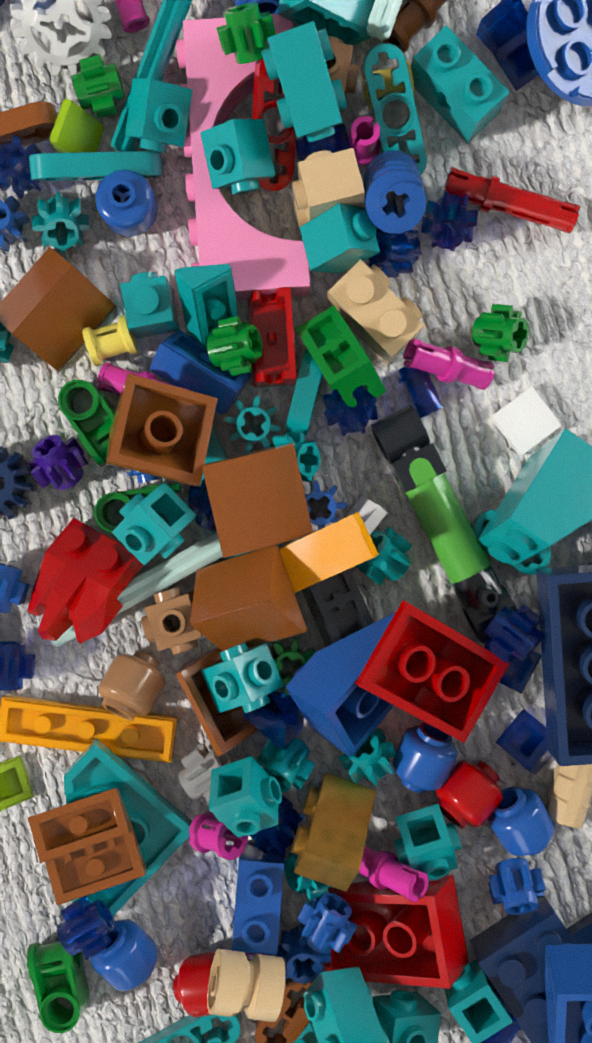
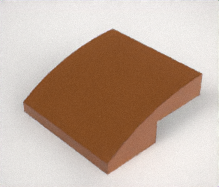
M294 443L202 464L223 558L266 548L313 533Z
M118 787L28 817L40 863L45 862L57 906L147 874L140 846Z

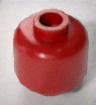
M461 760L453 766L449 778L444 785L436 790L439 799L436 804H439L442 814L448 820L454 822V825L460 829H464L466 825L472 828L480 827L503 800L502 792L496 784L500 777L488 764L481 760L476 765L469 761Z
M216 951L194 954L187 957L182 962L178 975L174 978L173 990L175 998L182 1004L184 1010L190 1016H211V1014H208L207 994L212 961Z

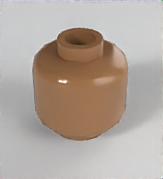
M136 650L133 656L129 654L117 655L98 687V691L104 699L101 703L102 706L111 713L133 721L135 716L149 714L165 686V678L157 669L158 660L139 650Z

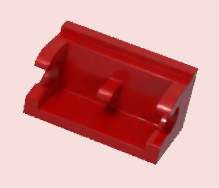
M291 287L277 288L275 294L268 295L261 294V291L255 290L251 292V299H247L249 325L253 324L258 329L262 339L263 353L257 359V363L252 364L253 388L296 385Z

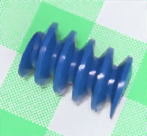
M387 150L376 155L369 162L364 173L365 204L369 219L378 229L387 233L401 234L412 230L421 221L426 211L427 200L416 162L409 154L399 150Z

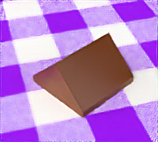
M49 247L0 302V322L11 334L60 372L84 345L83 329L91 327L93 330L98 329L117 306L71 263Z
M127 373L109 433L106 463L198 487L202 479V464H205L218 398Z
M277 544L254 550L196 571L190 625L222 651L243 642L246 643L247 648H252L307 631Z
M218 647L183 664L176 672V676L217 756H221L283 712L273 692L267 694L270 703L251 712L244 713L242 706L218 713L201 670L223 661L220 655L222 650Z

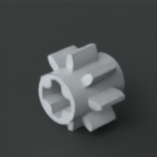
M202 744L181 759V763L185 768L179 772L180 784L190 798L199 800L205 796L209 804L212 769L232 762L226 753L217 756L214 749L208 751L206 745Z

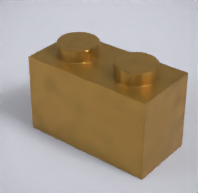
M326 772L318 788L310 786L302 809V813L309 815L306 826H299L291 850L292 853L298 854L294 873L343 891L348 890L360 870L376 790Z

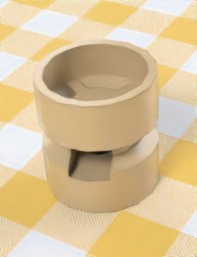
M217 949L212 961L208 983V1014L234 1017L244 1009L248 1019L276 1022L282 1008L286 971L283 957L255 954L248 961L245 952Z

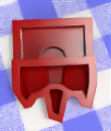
M73 518L45 551L27 611L29 614L36 616L43 614L38 629L41 638L57 641L72 625H74L76 639L80 644L102 634L123 607L117 599L143 564L122 544Z

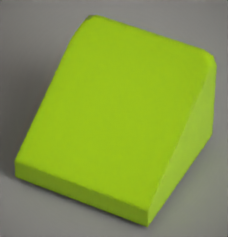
M65 98L49 139L58 153L97 152L104 127L75 102Z
M21 755L0 761V811L34 797Z

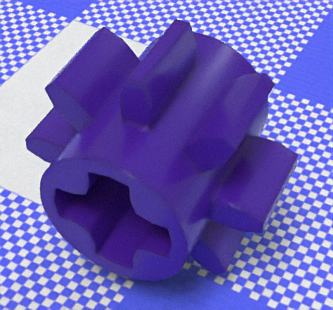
M50 435L40 440L32 449L33 459L28 461L33 469L31 474L42 488L47 487L52 482L58 490H66L76 485L84 475L82 467L88 464L83 456L84 451L76 439L72 437L64 442L59 435Z

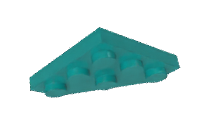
M96 738L65 772L64 795H66V804L118 787L147 869L145 876L72 900L73 903L103 927L190 836L189 828L192 821Z

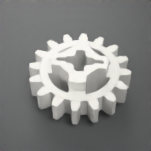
M20 0L22 4H10L11 16L21 20L11 25L13 36L24 37L19 44L20 51L23 55L34 51L33 60L37 68H40L48 61L50 62L53 75H58L61 65H67L69 72L73 75L77 74L76 64L79 63V60L90 57L93 52L97 55L100 54V56H104L106 53L99 40L111 39L112 33L109 27L102 24V22L111 19V14L108 7L98 6L103 0H83L90 10L91 17L87 16L85 12L76 9L75 0H45L44 2ZM60 14H67L69 22H64L62 29H56L53 21H59ZM30 26L35 27L36 31L43 32L47 36L48 47L36 38ZM79 41H83L79 46L69 50Z

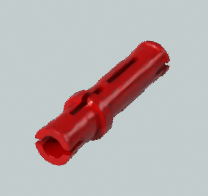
M454 167L450 168L442 194L444 197L462 200L479 206V211L489 213L490 210L502 212L533 223L549 226L568 234L572 232L580 210V205L563 202L549 196L500 182V177L490 175L489 178H485Z

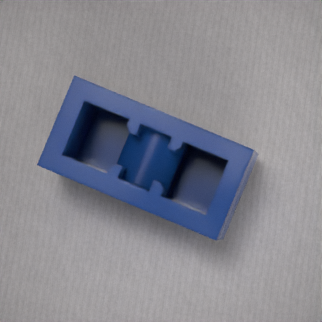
M247 843L245 850L239 856L232 951L277 955L286 846Z

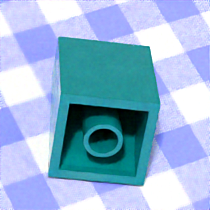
M565 428L528 458L478 539L479 542L488 547L487 550L492 557L500 562L511 563L515 566L592 520V446Z

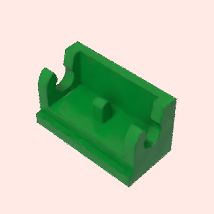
M335 305L296 328L332 391L337 389L348 406H357V401L352 393L359 386L365 385L369 393L375 398L387 392L371 360Z

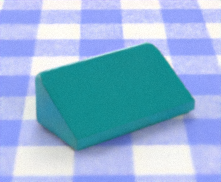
M229 264L183 267L174 271L186 329L203 350L207 349V338L210 334H213L212 329L219 328V320L238 316L232 268Z

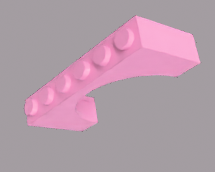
M270 14L273 18L276 34L293 28L292 21L278 14ZM225 18L183 20L184 39L176 40L179 69L186 68L187 84H180L179 86L193 89L189 112L190 129L186 131L183 147L185 157H192L193 173L185 174L188 202L195 201L196 218L188 219L190 244L191 246H198L199 263H192L191 267L229 264L232 268L236 301L251 299V292L259 290L261 294L265 295L275 294L277 288L291 287V297L310 296L309 263L303 241L281 239L252 227L232 210L220 190L212 189L200 132L226 122L234 109L253 93L254 70L257 61L238 64L236 63L234 53L224 54L216 28L226 25Z

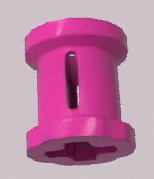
M209 811L198 814L193 819L189 828L190 845L194 850L201 853L215 851L219 857L226 860L238 858L245 850L248 842V836L238 838ZM209 825L211 829L203 828V826ZM229 841L233 842L234 844L227 845L226 842Z

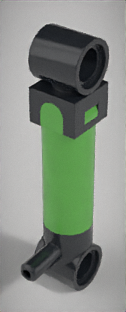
M408 405L370 424L373 436L385 459L390 464L389 468L401 492L405 493L461 603L463 613L480 643L522 623L514 601L506 588L500 583L482 545L478 541L444 473L447 470L434 444H430L427 431L413 406Z

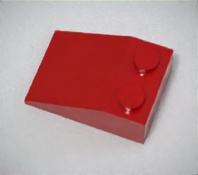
M403 600L355 684L465 743L510 663Z
M448 874L438 880H428L427 891L422 899L418 897V902H412L389 888L379 889L373 886L370 881L351 883L347 891L328 887V893H334L348 902L352 909L348 920L356 924L357 928L349 943L344 944L340 952L337 953L332 949L331 961L325 963L326 971L359 967L365 982L451 988L469 963L453 874Z

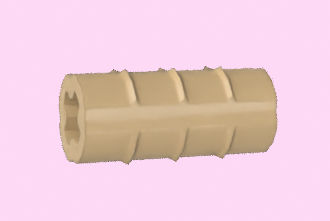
M557 763L556 769L553 770L554 776L550 790L547 791L548 797L545 806L552 821L581 829L584 825L587 810L591 807L589 803L592 796V764L559 766Z

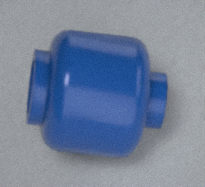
M127 169L117 170L105 176L98 185L95 196L97 210L108 228L116 234L126 237L139 236L148 231L156 221L158 213L157 198L147 179L138 172Z
M426 722L405 730L392 764L396 774L401 778L402 784L407 789L423 793L425 791H436L444 785L458 756L457 748L452 742V736Z
M513 786L501 790L503 800L488 818L490 828L503 848L510 854L517 856L539 854L547 847L555 831V823L551 820L547 807L540 796L531 789Z
M122 919L110 922L98 931L93 940L91 963L94 970L112 987L119 991H129L140 986L151 976L157 962L158 948L154 940L138 923L130 919Z

